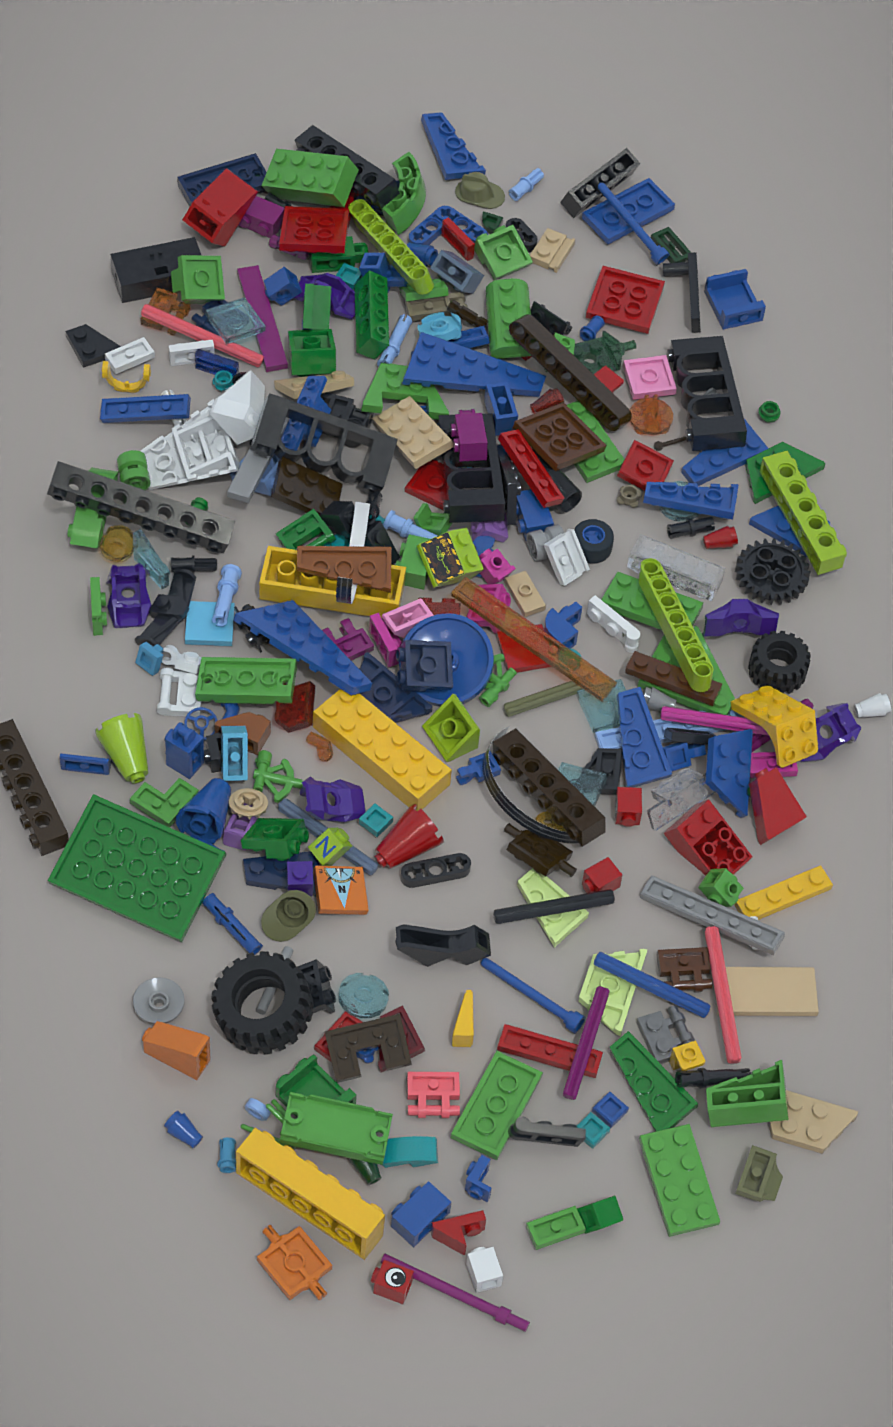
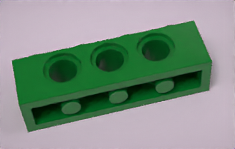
M369 270L355 284L356 352L374 360L389 346L388 285L386 277Z

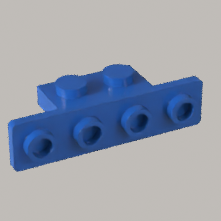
M308 376L297 403L330 414V407L320 397L327 378L325 376ZM289 419L281 438L283 445L290 450L297 451L302 439L305 441L309 425ZM316 428L311 447L317 446L323 430Z

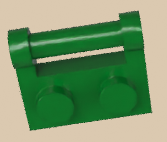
M312 509L275 533L285 548L296 550L297 546H301L321 532L323 533L322 536L306 546H323L328 542L331 544L336 540L332 531L315 509Z

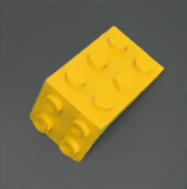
M762 686L757 691L743 694L740 698L731 701V710L760 725L769 734L775 748L778 766L783 768L817 753L818 741L814 709L771 686Z

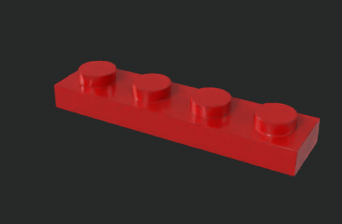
M520 430L501 433L498 437L499 442L543 508L561 504L565 499Z
M504 1024L497 1050L570 1071L578 1045ZM591 1050L584 1072L585 1076L596 1078L603 1055L602 1051Z

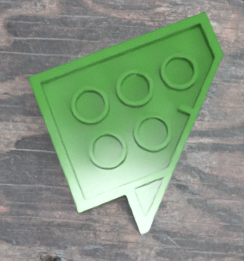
M694 626V630L714 669L712 680L722 683V689L713 706L641 679L638 682V687L642 689L654 687L669 697L676 699L677 703L698 711L729 715L731 701L735 700L697 626ZM664 635L652 657L680 667Z

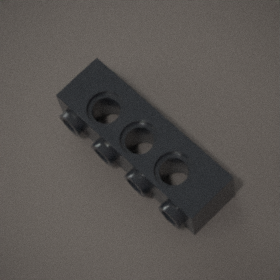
M628 148L624 149L569 190L560 203L575 218L603 197V194L598 190L599 183H604L610 190L614 189L634 173L640 165L639 161Z

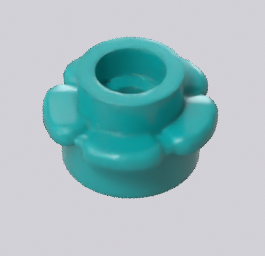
M225 370L217 372L212 380L213 385L219 391H225L234 385L232 383V374Z

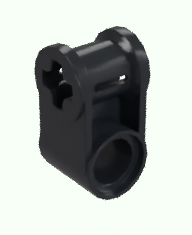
M352 404L345 420L370 428L374 413L363 412L361 409L356 408V405ZM346 439L344 445L356 448L361 444Z

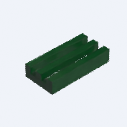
M670 227L651 234V239L657 246L664 247L670 255L667 260L670 263L688 260V253L692 252Z

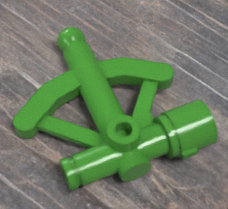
M503 654L494 655V664H497L498 676L492 673L489 680L490 683L485 687L487 689L479 697L481 703L486 707H490L498 700L500 692L508 690L509 682L517 674L513 668H509L502 674L501 662L505 659Z
M266 750L259 751L255 759L257 769L254 770L253 779H255L253 789L262 792L264 785H266L274 795V802L279 803L290 794L292 787L302 788V779L294 778V770L287 759H282L280 765L270 767L272 754ZM283 769L286 776L275 774L274 772ZM271 783H276L285 786L280 792H278Z

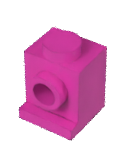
M489 548L479 555L484 568L480 574L488 584H498L516 569L508 563L498 548L493 552Z

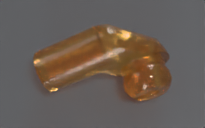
M310 732L306 742L317 747V754L321 761H329L333 757L331 741L314 732Z

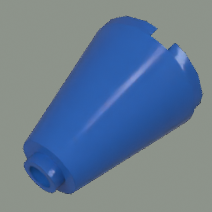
M211 779L178 812L176 825L181 833L185 831L191 837L198 839L200 836L211 844L220 839L224 832L229 798L231 796L230 785L223 779Z

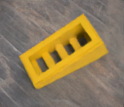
M466 990L453 1031V1047H471L473 1045L472 990Z

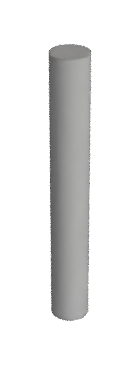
M285 946L281 955H283L284 959H290L294 950L291 947ZM266 987L256 1008L259 1014L264 1015L277 988Z

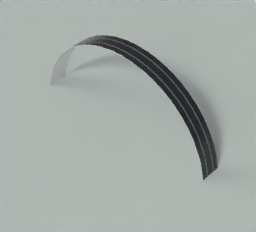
M355 502L349 546L364 547L370 508L368 503ZM337 577V602L353 603L357 585L352 584V579Z
M509 727L500 731L487 748L482 763L484 780L494 800L507 815L529 831L558 842L578 843L576 840H572L567 832L548 827L526 815L502 792L493 777L489 764L491 744L505 735Z

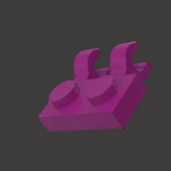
M349 618L340 621L342 627L339 630L343 637L337 640L328 627L322 630L351 661L365 655L366 652L374 650V644L364 629L356 630Z

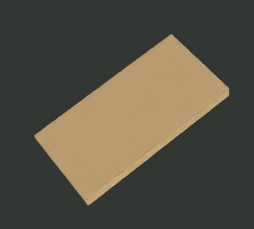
M726 967L734 1016H818L814 967ZM716 1001L717 1016H719L718 1006H717V1001Z

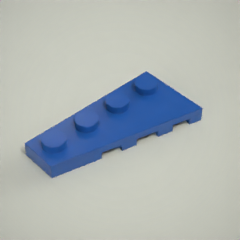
M442 112L422 114L421 122L445 180L460 179L464 174L480 172L485 175L486 169L483 165L480 166L476 162V156L473 152L470 153L465 147L466 143L462 138L457 137L455 134L456 130Z
M647 482L643 503L733 520L739 484H731L730 487H720V484H710V487H698L697 483L678 486L677 483Z

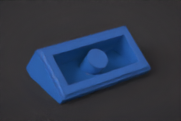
M60 753L62 770L109 775L111 759Z

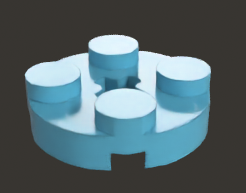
M444 312L428 315L421 320L422 324L417 326L419 336L421 332L449 341L451 339H458L462 335L461 319L454 313H451V316H445Z

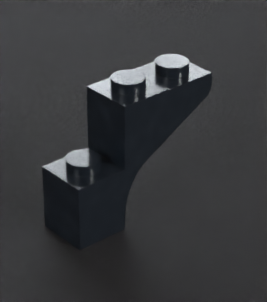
M333 501L320 516L332 533L342 535L350 540L355 506L352 501ZM375 520L372 525H367L364 547H391V565H394L400 559V556L382 522Z
M406 924L396 927L395 943L397 950L427 967L450 957L465 965H469L491 956L489 933L476 925L453 931Z

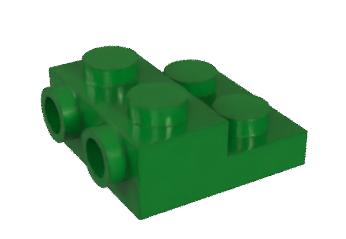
M258 818L241 839L242 849H252L253 851L265 849L266 858H276V860L284 861L290 859L293 854L300 852V845L308 842L309 831L305 828L304 819Z

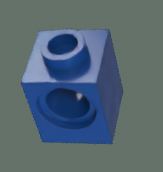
M286 267L281 268L264 280L267 297L281 306L302 292L297 276Z

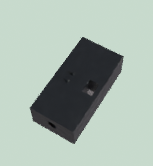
M192 237L110 254L111 272L122 303L173 293L171 271L178 268V257L181 255H201L196 238Z

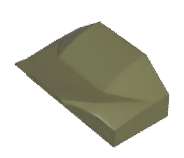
M752 1145L735 1194L759 1202L763 1200L775 1201L783 1179L776 1165L777 1154Z

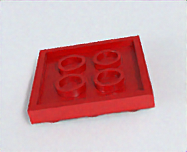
M285 206L279 251L345 253L349 209Z
M602 266L585 318L592 319L593 316L597 315L605 323L649 334L665 281Z

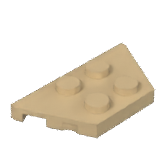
M786 1090L789 1120L770 1122L769 1129L774 1140L823 1154L831 1143L843 1133L844 1129L856 1120L858 1111Z

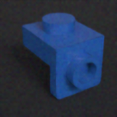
M482 1154L477 1162L472 1161L466 1172L468 1177L466 1179L465 1191L476 1200L482 1199L488 1202L492 1188L482 1183L489 1171L491 1159Z

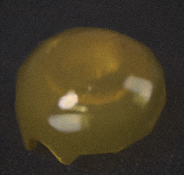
M123 525L109 527L100 540L102 555L115 563L127 561L133 555L136 548V535L130 528Z

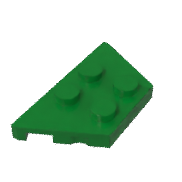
M780 442L747 459L745 466L749 475V485L753 492V503L757 504L773 495L760 473L763 457L788 451L791 458L796 460L800 474L804 475L805 478L823 470L825 462L784 442Z

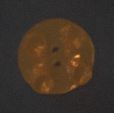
M657 394L653 398L645 395L643 399L636 401L630 408L632 414L630 422L637 434H666L672 425L673 412L671 407L666 402L658 399Z

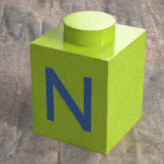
M337 827L325 830L308 848L322 866H332L353 846L348 841V834L343 829Z

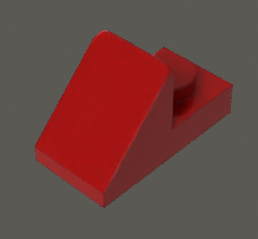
M484 1210L432 1222V1238L465 1255L467 1246L464 1235L472 1237L485 1230L486 1217Z

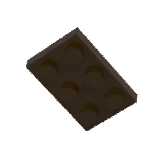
M282 457L278 462L271 497L306 513L315 509L320 516L333 501H340L343 484Z

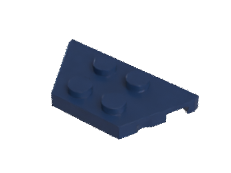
M369 652L365 653L359 669L372 682L370 691L360 693L364 698L395 723L432 712V705L415 691H402V685L397 683V676Z

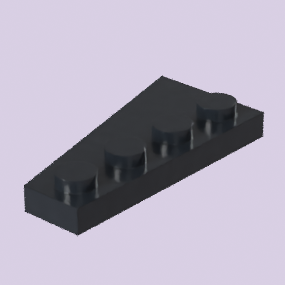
M497 445L505 499V513H507L506 521L507 525H516L517 496L521 495V486L517 480V472H514V463L511 462V458L503 446Z

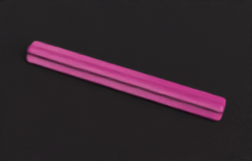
M663 706L661 709L660 717L666 721L734 731L751 729L755 734L769 735L763 727L743 717Z

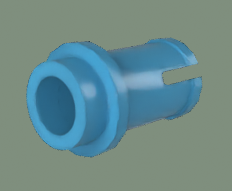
M229 1137L222 1138V1140H219L220 1160L217 1162V1166L222 1173H233L236 1170V1140Z

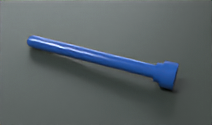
M599 183L598 190L651 251L650 255L654 263L659 265L669 257V252L664 247L657 246L604 183Z
M484 958L481 960L482 967L562 1019L563 1024L566 1025L565 1028L572 1033H577L582 1027L586 1018L584 1015L577 1011L568 1012L490 959Z

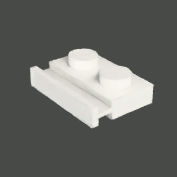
M569 528L565 533L559 534L544 544L560 585L565 586L581 576L584 571L590 570L574 529Z

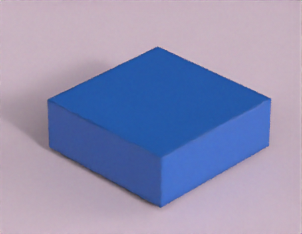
M609 1092L593 1107L592 1112L612 1128L628 1112L629 1107L613 1093Z

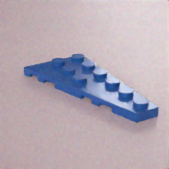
M421 332L402 384L410 385V382L422 383V386L425 387L435 384L442 385L447 389L479 391V389H486V384L508 381L513 395L539 397L546 376Z
M293 600L235 613L233 621L239 625L245 623L251 627L250 632L255 635H264L270 639L269 644L291 658L296 659V661H305L313 672L320 671L329 677V682L348 694L354 695L371 690L372 682Z

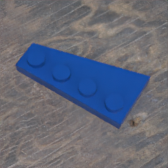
M744 419L747 428L745 447L703 450L682 467L681 473L689 483H697L700 486L745 465L747 459L769 448Z
M641 687L619 692L617 694V706L626 787L634 788L671 777L672 771Z

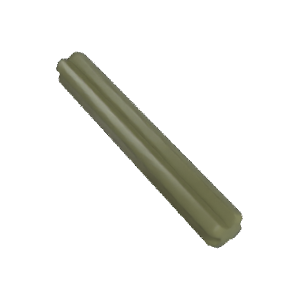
M584 676L505 703L503 709L506 716L510 717L589 690L592 683L588 676Z

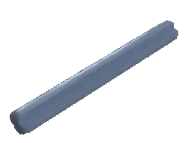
M284 798L279 803L278 810L290 819H304L305 828L318 838L328 829V827L315 820L314 817L290 800ZM354 846L343 855V857L357 867H363V871L368 875H373L378 869L377 862Z

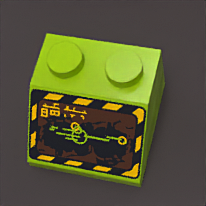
M467 527L445 532L417 545L433 588L469 581L484 570Z

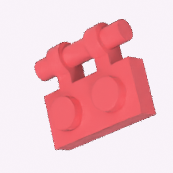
M459 1072L407 1073V1100H418V1105H408V1116H418V1118H426V1116H441V1118L460 1116V1105H450V1100H459L460 1097ZM426 1100H441V1105H426Z

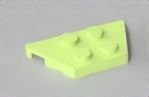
M639 949V952L625 954V951H619L607 955L641 971L647 955V949ZM593 954L578 1002L590 1010L596 988L598 986L608 988L610 992L601 1022L616 1035L621 1036L637 985L595 966L594 959L597 954Z

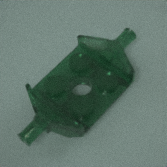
M603 331L602 337L576 343L573 355L592 374H595L605 365L614 372L621 369L622 356L625 351L636 349L637 346L635 340L622 343L606 331ZM586 359H592V360H594L595 362H594V363H589V362L584 361V360H586Z

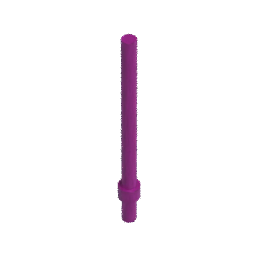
M386 1253L381 1259V1264L384 1260L413 1270V1279L495 1317V1321L503 1325L508 1323L524 1332L529 1327V1321L512 1314V1310L504 1306L499 1308Z

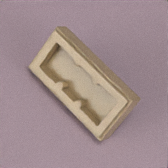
M526 571L505 578L504 583L524 617L546 609L543 599Z

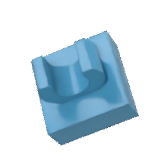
M145 642L139 647L135 663L153 676L160 670L163 659L162 653L165 651H163V647L159 644L152 646Z

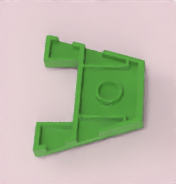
M386 363L380 364L361 408L363 412L382 413V398L403 400L410 396L415 402L426 403L427 414L431 419L438 420L439 415H449V411L434 384H431L430 387L422 386V383L410 382V385H404L402 382L408 366Z

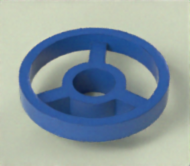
M198 707L192 709L186 715L184 725L187 727V719L194 722V727L204 737V730L207 729L209 721L214 719L216 723L218 720L211 710ZM196 711H205L211 716L200 715L193 717L190 715ZM204 720L206 725L200 727L197 725V721Z

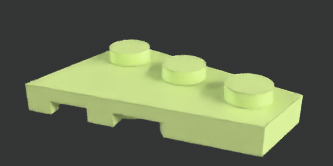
M533 868L519 879L517 883L528 904L569 897L550 878L537 873ZM586 909L536 918L555 948L588 918L589 912Z

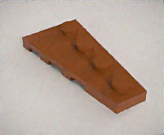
M297 546V571L337 580V577L352 579V584L391 593V547Z

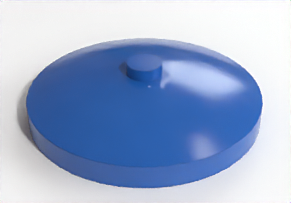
M450 613L430 616L416 624L404 639L451 642L453 688L451 690L427 689L425 692H416L430 705L441 707L452 694H456L461 703L464 704L479 695L491 678L494 668V653L491 642L485 631L467 617Z

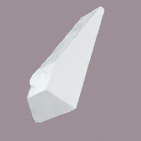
M252 370L244 374L233 386L225 390L226 392L218 396L209 413L237 445L254 437L264 404L265 385Z

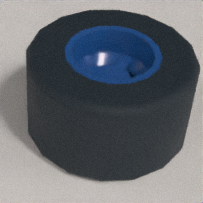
M587 519L575 527L574 531L587 563L597 564L605 561L610 556L613 548L614 534L608 524L597 519Z

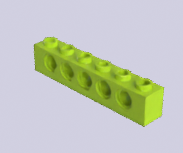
M788 451L763 457L760 473L817 575L843 568L844 560L847 556L846 549L837 539L835 529L829 525L825 511L821 510L817 504L815 494L808 488L805 476L800 474L796 460L791 458Z

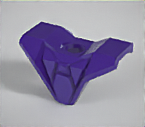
M330 273L300 277L299 284L302 292L295 296V299L304 302L305 284L331 286L330 310L334 311L336 315L349 319L355 317V291L340 277Z
M141 563L135 566L112 565L106 584H112V592L107 608L114 628L141 627L146 623L152 606L146 588V576L150 573ZM127 588L135 591V595L130 598L124 597L121 593Z
M732 599L722 607L705 615V626L702 635L703 637L722 636L741 631L742 633H754L756 635H763L765 633L770 635V631L777 630L779 613L755 604L748 599Z
M848 703L826 706L828 713L816 718L818 751L816 754L800 760L801 762L824 760L840 745L850 740L856 741L861 726L856 723L848 708ZM823 725L831 729L832 734L828 739L823 738L820 734V728Z
M311 776L302 782L303 786L300 790V796L306 797L307 806L305 809L315 820L348 822L360 818L366 812L363 789L358 785L341 779L331 783L316 781ZM328 793H331L335 798L334 806L330 805L327 801Z

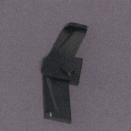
M174 568V576L169 594L157 595L149 610L151 617L155 619L140 636H136L134 640L137 645L140 646L145 642L152 646L156 644L161 645L175 627L185 619L189 611L197 578L190 570Z

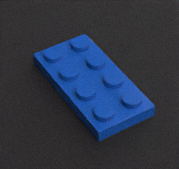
M650 178L615 195L641 227L673 211L675 208V203ZM608 200L582 212V219L607 245L633 232Z

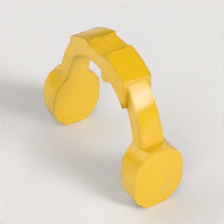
M103 361L102 378H105L114 387V390L130 393L139 392L146 382L150 381V364H144L141 381L139 380L134 383L125 381L124 383L112 377L109 361Z

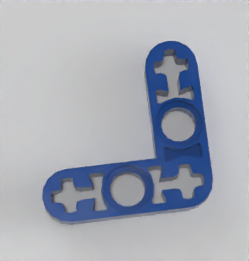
M441 206L409 233L408 243L430 245L442 234V222L448 216L457 226L461 224L467 226L462 231L474 243L478 236L484 233L488 235V232L454 208ZM432 225L437 227V229L431 231L428 230L426 227Z

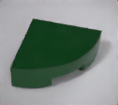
M483 211L482 226L489 234H492L495 229L502 225L503 217Z

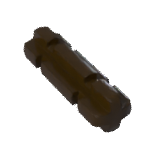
M451 300L447 307L449 312L456 313L464 321L471 325L474 324V327H486L488 323L487 319L482 316L478 317L477 313L464 305L460 306V303L455 300Z

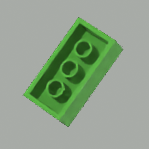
M276 148L262 187L268 193H272L281 200L345 207L359 169L348 156Z

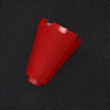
M416 804L411 805L376 847L374 858L382 868L387 866L391 869L440 846L444 842L442 836L437 838L435 832L438 831V828L422 809L416 811Z

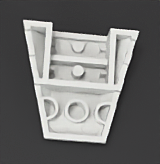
M214 399L208 402V407L201 412L197 410L191 414V419L184 424L174 426L172 432L167 436H160L140 450L147 459V470L151 482L149 490L174 486L239 470L240 463L232 438L209 414L215 401Z

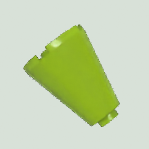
M133 713L135 717L128 718L127 714H122L101 724L102 729L99 731L96 728L95 734L127 782L136 784L144 781L145 776L149 773L143 721L141 715Z

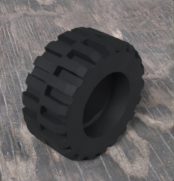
M261 951L260 955L255 956L254 953L246 954L247 958L240 960V958L232 961L234 964L232 967H225L222 971L223 977H218L214 984L217 990L212 991V1011L219 1027L230 1043H234L236 1048L242 1051L247 1048L249 1053L258 1054L259 1050H262L264 1054H272L273 1049L278 1048L279 1051L286 1049L285 1045L291 1042L294 1044L298 1040L297 1035L305 1033L308 1028L306 1021L310 1022L313 1015L311 1011L314 1007L313 998L302 971L299 967H296L291 959H284L283 955L273 953V956H270L268 951ZM264 987H275L285 992L281 1006L273 1014L260 1019H251L241 1015L243 1002L255 990Z

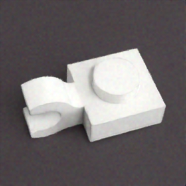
M167 645L163 648V651L171 654V658L164 657L162 659L163 664L175 665V669L193 674L199 673L201 657L197 653L184 652L180 654L177 648L172 645Z

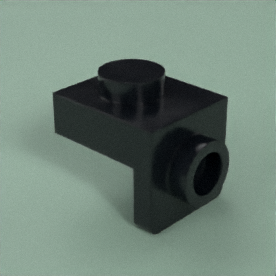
M220 732L206 736L204 761L205 764H210L211 773L221 772Z

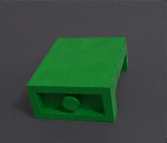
M314 1054L308 1059L303 1058L299 1061L295 1070L289 1075L284 1074L276 1083V1098L286 1107L290 1092L305 1096L315 1095L356 1104L357 1095L350 1088L345 1091L318 1065L317 1057Z

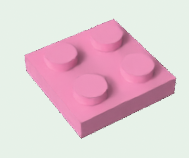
M666 355L623 361V369L633 400L676 394L677 388Z

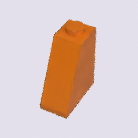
M156 1021L152 1028L149 1027L142 1037L144 1053L195 1080H198L210 1062V1037L205 1034Z

